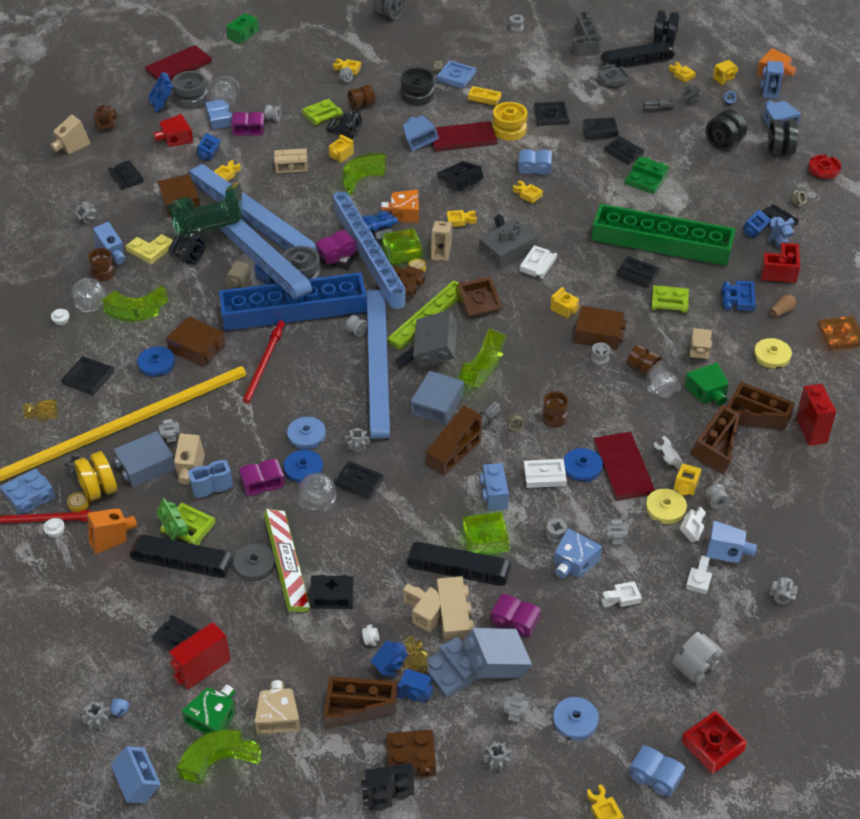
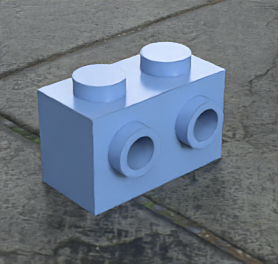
M767 61V67L763 68V76L765 77L764 80H761L760 89H763V98H779L784 73L783 62Z
M503 463L483 465V473H479L480 485L484 487L482 489L483 501L487 503L488 511L508 509L509 492Z
M126 746L110 764L126 802L146 803L161 786L147 752L143 747Z

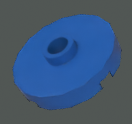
M157 346L145 349L140 353L137 364L140 372L144 375L158 377V375H165L173 369L175 359L171 350Z
M577 448L569 451L564 457L565 473L574 481L580 482V480H585V482H590L597 479L601 474L603 467L602 458L591 449Z
M295 451L286 457L284 462L286 477L289 480L296 481L298 484L316 481L323 472V460L314 451Z

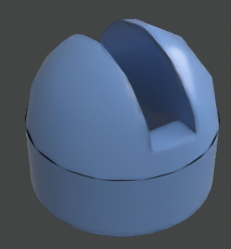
M728 91L723 96V100L727 104L734 103L737 99L734 91Z
M113 698L110 705L112 715L117 717L124 716L129 709L130 703L123 699Z

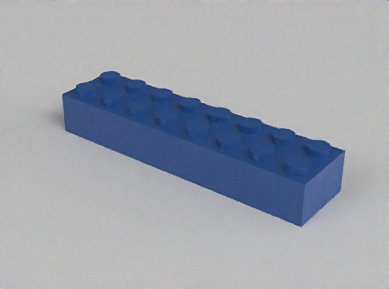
M362 273L308 279L312 292L296 299L291 297L277 283L219 290L224 331L277 324L279 320L288 323L367 312V295Z

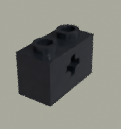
M311 575L310 609H353L354 576Z

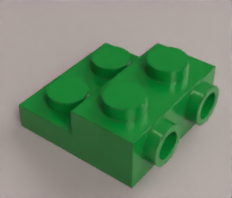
M639 156L632 166V171L625 178V185L655 194L667 179L669 166L664 162L658 163L652 161L649 157L643 158Z

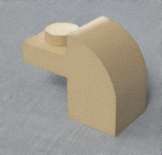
M693 328L690 357L709 359L712 345V330Z
M407 584L403 589V602L414 607L412 610V623L431 633L440 620L439 594L432 587L427 592H424L419 587Z

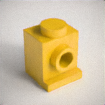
M730 60L716 64L714 66L713 79L721 85H725V82L735 78V74L738 73L737 65Z
M340 135L338 140L328 146L329 157L339 162H343L354 154L353 140L343 135Z
M561 287L551 296L550 310L567 319L578 311L580 306L579 298L565 292V288Z
M682 463L676 477L674 490H677L681 495H694L699 484L702 469ZM684 472L695 476L694 478L686 477Z

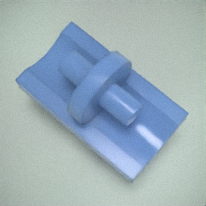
M781 217L772 218L770 227L773 230L768 237L769 243L775 242L778 248H780L781 243H788L787 238L794 234L791 228L794 224L793 218L786 222Z

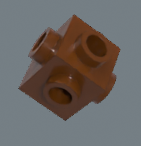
M101 105L97 107L93 118L99 129L102 130L115 126L118 115L111 105Z

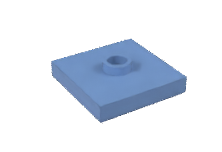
M449 61L436 76V81L464 89L477 73V68Z

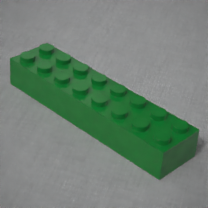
M600 203L593 223L591 240L728 266L736 228Z

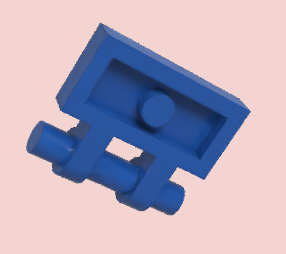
M164 72L161 73L148 95L150 104L155 106L154 111L159 112L165 106V101L171 96L172 89L174 88L168 74Z
M387 211L378 212L377 215L373 216L365 215L362 217L372 232L378 231L379 228H389L394 224H398L397 217H394Z
M728 281L723 283L721 288L722 295H724L722 305L726 311L731 310L732 305H736L737 310L755 311L754 281H736L735 285H730Z

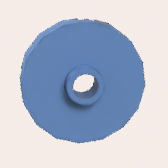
M301 417L294 420L288 426L287 437L291 445H295L296 448L309 450L318 447L319 443H323L326 437V429L319 419Z
M566 698L559 702L554 710L553 723L555 729L563 737L567 736L571 740L579 741L589 738L594 734L598 726L599 715L597 709L584 698Z

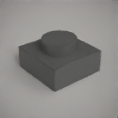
M390 227L374 231V237L380 241L390 239L389 236H393V231Z

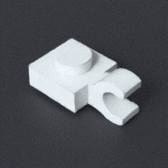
M663 436L664 444L660 446L655 442V448L660 452H664L663 458L669 466L673 464L677 469H680L683 461L672 448L670 440Z
M701 506L696 512L691 509L685 515L680 526V530L692 543L699 540L704 529L701 521L706 512Z
M702 555L698 569L691 568L686 589L707 595L712 573L707 572L710 558Z
M635 581L614 585V591L603 592L604 598L601 599L604 608L611 607L619 602L620 607L641 603L642 597Z

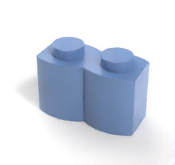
M224 99L205 102L212 130L231 126L232 113Z
M533 150L519 151L518 172L521 174H550L552 152L548 150H538L536 152Z
M227 460L215 461L208 466H198L188 471L190 486L195 498L205 497L213 492L225 491L233 486L231 470Z
M643 745L630 765L629 775L636 783L651 786L657 794L671 797L684 776L685 766L670 757L662 755L657 750Z

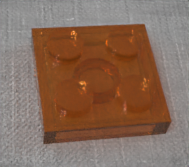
M854 316L821 319L818 321V327L829 350L860 347V327Z

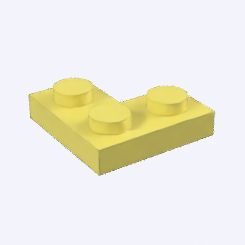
M162 234L151 243L136 237L125 247L127 252L153 264L168 252L173 240Z

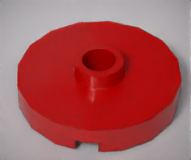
M826 154L813 156L808 164L809 172L822 179L837 177L842 167L837 158L833 156L831 158L827 157Z

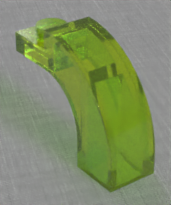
M385 153L363 154L353 158L344 166L342 171L344 188H347L348 195H354L356 184L360 179L367 176L384 177L386 171Z
M162 285L139 298L125 297L116 290L102 298L104 312L112 318L126 322H138L153 318L160 314L159 307L169 302L167 290Z
M489 328L478 355L473 361L464 362L458 380L464 381L465 384L472 387L483 385L493 374L502 358L503 352L501 351L507 335Z
M219 730L206 734L192 743L184 752L177 766L179 778L202 785L210 767L226 758H235L259 765L262 758L260 745L251 740L243 741L242 731Z

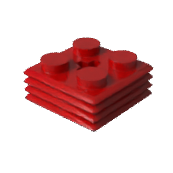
M713 711L685 731L681 740L686 748L712 774L744 752L747 746V741L717 711Z

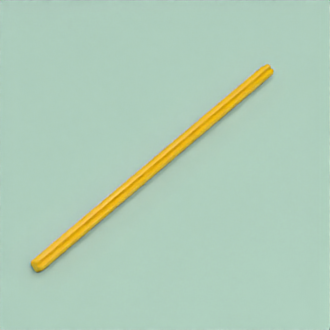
M239 366L0 469V482L240 379L246 375V371L243 366Z

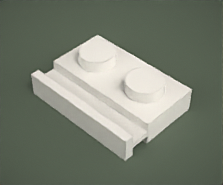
M534 245L520 265L519 271L532 276L538 275L540 279H543L557 259V253L552 254L549 250Z
M563 459L524 461L526 488L566 486L567 479Z

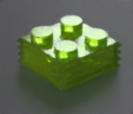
M415 228L382 234V243L391 264H400L404 261L423 258V247Z
M502 511L463 517V530L468 551L480 554L510 551L511 541Z

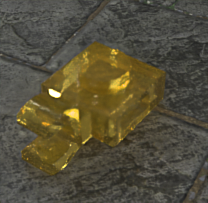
M56 399L37 401V406L31 403L23 404L25 419L37 416L39 420L58 418Z
M413 635L406 638L405 645L410 654L405 658V670L407 668L419 673L428 670L427 651L423 649L422 641L418 640L415 642Z

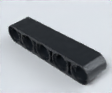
M658 42L608 50L602 53L600 59L604 66L616 65L618 68L620 66L629 68L670 61L675 54L668 42Z
M142 534L137 536L129 553L130 557L137 562L216 578H225L233 561V556L224 550Z
M414 542L407 559V565L415 570L451 577L462 576L466 580L496 586H504L507 583L511 563L501 557L424 542Z

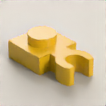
M336 59V64L333 63V70L349 67L353 75H357L361 68V62L349 59L346 61Z
M675 62L674 66L669 65V71L674 73V76L684 83L696 76L695 71L686 65L682 67L679 62Z
M231 160L227 166L221 165L213 172L229 181L236 176L235 172L241 170L240 163L234 165V160Z
M518 181V186L513 185L512 191L520 194L521 198L532 204L543 196V190L532 184L526 186L523 181Z
M463 210L447 211V221L452 223V227L465 226V223L476 224V211H468L467 213H464Z
M601 784L598 785L599 795L592 794L590 789L587 790V799L593 803L590 810L595 819L624 818L613 797L605 798V788Z

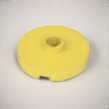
M767 338L756 344L754 356L756 361L764 367L776 369L777 367L781 366L782 368L789 364L792 351L788 344L782 340Z
M658 489L653 491L647 498V514L651 519L661 521L662 524L677 523L682 520L686 513V500L675 490Z

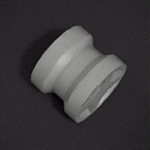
M512 15L509 21L511 23L509 30L514 33L522 32L524 29V17Z
M267 104L264 112L265 120L272 119L278 122L281 117V107H272V105Z
M352 315L346 322L345 330L350 333L353 332L357 337H361L366 332L368 323L363 319L360 320L358 316Z
M601 342L592 346L591 362L597 366L606 365L609 362L610 347Z
M721 484L712 485L705 491V495L710 500V505L713 509L724 508L730 502V498L725 493V488Z
M555 518L547 523L546 539L549 543L560 544L567 530L566 522Z

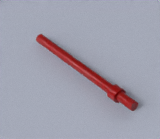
M282 320L278 321L276 328L270 334V341L244 395L243 402L246 404L250 403L275 345L282 337V330L285 326V322Z
M81 510V512L3 515L0 516V524L47 522L52 518H59L62 521L81 520L82 522H88L87 513L97 511Z

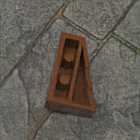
M740 382L727 407L740 414L738 420L740 425L785 430L793 416L795 402Z
M722 404L696 440L690 455L724 475L732 459L731 454L740 414Z
M463 405L432 445L427 448L425 453L426 465L445 476L481 443L482 416Z
M329 676L323 717L325 729L395 714L398 697L397 681Z

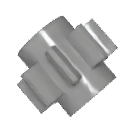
M82 202V205H77L75 212L78 221H83L84 223H90V220H95L97 213L94 204H89L88 202Z
M166 419L163 420V425H159L162 439H167V443L176 441V437L180 434L178 422Z
M355 428L349 430V436H345V441L348 444L349 450L361 452L366 450V445L370 444V437L367 436V431Z
M611 519V524H606V539L612 540V544H623L622 539H628L627 524H622L621 519Z
M781 577L777 581L773 580L770 595L774 596L776 602L788 604L791 600L795 601L798 586H793L791 579Z
M514 692L512 697H506L503 713L509 715L508 720L519 722L521 717H527L530 701L524 700L525 694Z
M91 701L87 707L83 708L85 715L81 717L83 723H87L89 730L92 728L101 730L102 727L110 723L108 716L111 715L109 707L105 708L104 701L100 703Z
M493 741L490 748L485 746L484 753L486 755L483 756V763H489L490 771L494 769L502 772L505 766L510 767L511 760L509 758L512 756V750H506L505 743L501 744Z

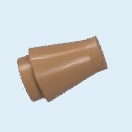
M791 294L783 295L769 310L770 314L777 318L784 313L795 309L797 301Z

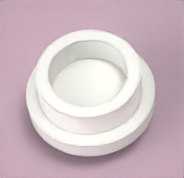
M57 309L52 312L51 319L56 325H64L68 322L69 312L65 309Z
M52 518L44 524L43 528L48 536L56 538L63 534L65 525L61 519Z
M372 624L367 625V628L362 629L364 642L366 645L376 646V641H379L378 630L373 628Z

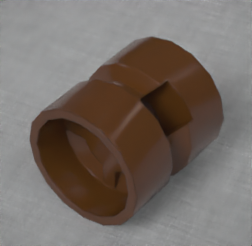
M369 84L361 86L360 89H351L347 93L353 110L362 108L363 105L375 104V93Z
M104 248L91 251L88 259L93 278L100 282L112 279L115 275L111 252Z
M637 344L631 350L627 358L628 366L633 369H640V372L649 378L655 375L662 362L660 355L653 351L649 352L647 348L640 344Z
M553 391L544 397L542 420L549 427H562L567 422L569 399L564 393Z

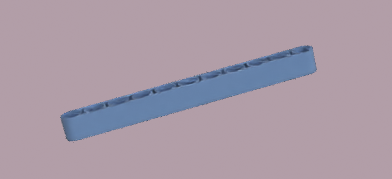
M200 164L187 172V174H190L195 186L223 206H227L238 217L284 250L295 246H308L316 250V245L313 241L205 165Z
M345 192L335 193L333 195L334 212L344 229L356 241L358 253L388 304L394 309L403 308L406 304L404 285L349 195Z
M227 206L210 212L213 224L291 297L296 299L312 292L309 280Z
M367 290L371 439L390 438L385 297L381 290Z

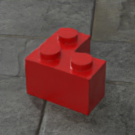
M781 243L779 254L764 253L761 264V280L797 283L800 271L799 244Z

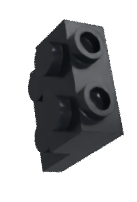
M461 161L437 172L438 179L444 180L448 183V188L456 191H462L469 185L477 184L484 179L482 167L466 161Z
M412 763L365 770V780H361L363 805L368 806L369 811H383L392 807V798L403 799L414 795V770Z

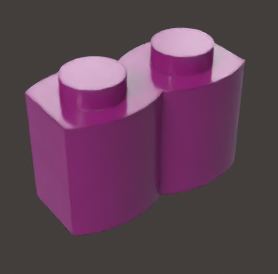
M235 112L232 114L231 126L233 135L244 136L249 134L256 136L264 134V113Z
M341 230L331 237H325L316 242V251L326 264H332L342 257L353 255L357 251L356 241L346 230Z
M277 459L265 460L259 464H248L239 469L240 480L246 496L277 490L285 486L284 475Z
M501 594L490 612V622L499 629H517L520 637H530L540 619L541 609L531 603L520 601L511 595Z

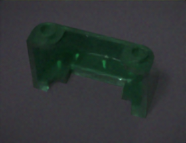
M240 182L229 185L225 190V197L220 202L196 208L189 197L176 198L170 202L168 208L176 233L184 236L185 234H196L238 223L242 218V189Z

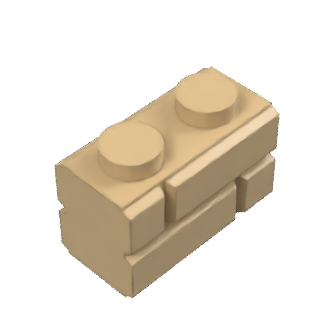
M307 148L274 150L276 174L308 172Z

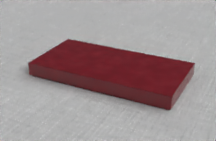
M193 45L145 66V70L156 80L164 72L168 74L171 81L179 73L194 71L210 64L212 57L198 46Z
M491 121L435 127L439 139L432 142L434 151L437 152L496 145L497 138Z
M631 431L594 437L593 443L598 455L602 458L603 469L616 501L648 496L655 491Z

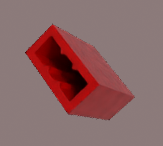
M823 384L803 387L796 414V420L809 446L828 443L837 412Z
M214 622L169 651L171 659L169 664L174 671L172 677L178 685L182 684L187 690L231 661L227 637Z

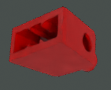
M182 114L161 121L159 123L160 131L153 133L155 142L164 140L168 147L194 143L192 129Z

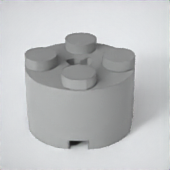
M700 631V633H695L682 646L681 655L676 654L672 665L690 681L698 685L705 678L706 675L704 673L708 669L713 671L720 662L718 659L723 655L724 651Z

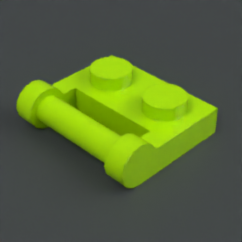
M326 99L303 108L302 114L314 126H317L323 121L336 116H342L343 111L330 99Z
M653 285L651 310L666 309L687 313L689 289Z
M181 503L177 507L181 514L180 519H183L189 530L195 534L193 536L187 534L184 537L177 535L176 538L189 544L200 545L204 536L216 524L215 518ZM162 524L161 529H160L161 533H163V534H165V535H168V533H166L165 528H164V526H163V524Z

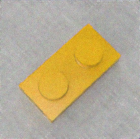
M472 86L467 94V100L497 106L502 92Z

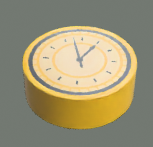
M413 259L408 264L424 272L426 271V263L422 259Z
M81 492L70 495L67 500L69 509L73 512H81V510H86L89 506L87 495Z

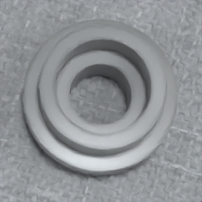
M345 67L340 71V79L345 83H349L353 78V72L349 67Z

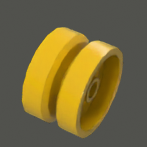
M504 102L494 107L492 127L496 137L512 141L525 136L527 132V109L523 105L516 102Z
M102 451L90 455L91 465L85 458L74 461L78 481L90 502L101 497L100 487L107 495L117 492L114 475Z

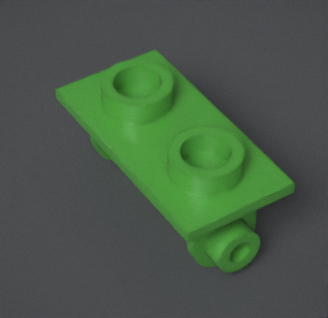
M162 498L156 513L166 533L174 541L177 535L186 536L189 533V527L183 519H180L181 514L176 504L167 502L165 498Z

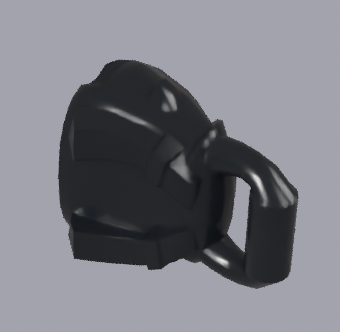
M351 111L331 119L326 126V130L329 132L337 131L341 135L353 138L362 126L361 113Z
M190 233L184 236L174 237L168 251L170 255L180 258L183 263L194 264L202 257L206 248V241L200 234Z

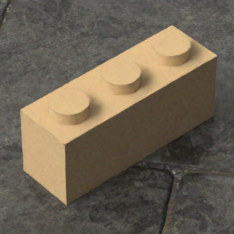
M462 576L437 579V593L440 597V617L444 644L457 636L463 641L471 629L474 628L473 620H469L468 616L471 615V604L466 602V598L469 597L468 585H464Z

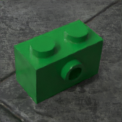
M243 13L226 26L227 39L238 44L244 43L259 31L258 18Z

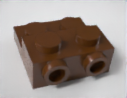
M409 265L406 269L392 266L405 287L406 302H409L416 295L418 288L425 282L424 271Z
M479 277L472 281L464 280L457 285L455 291L460 305L464 306L467 318L502 310V305L491 277Z
M433 730L387 733L389 766L412 763L414 777L428 778L436 775Z

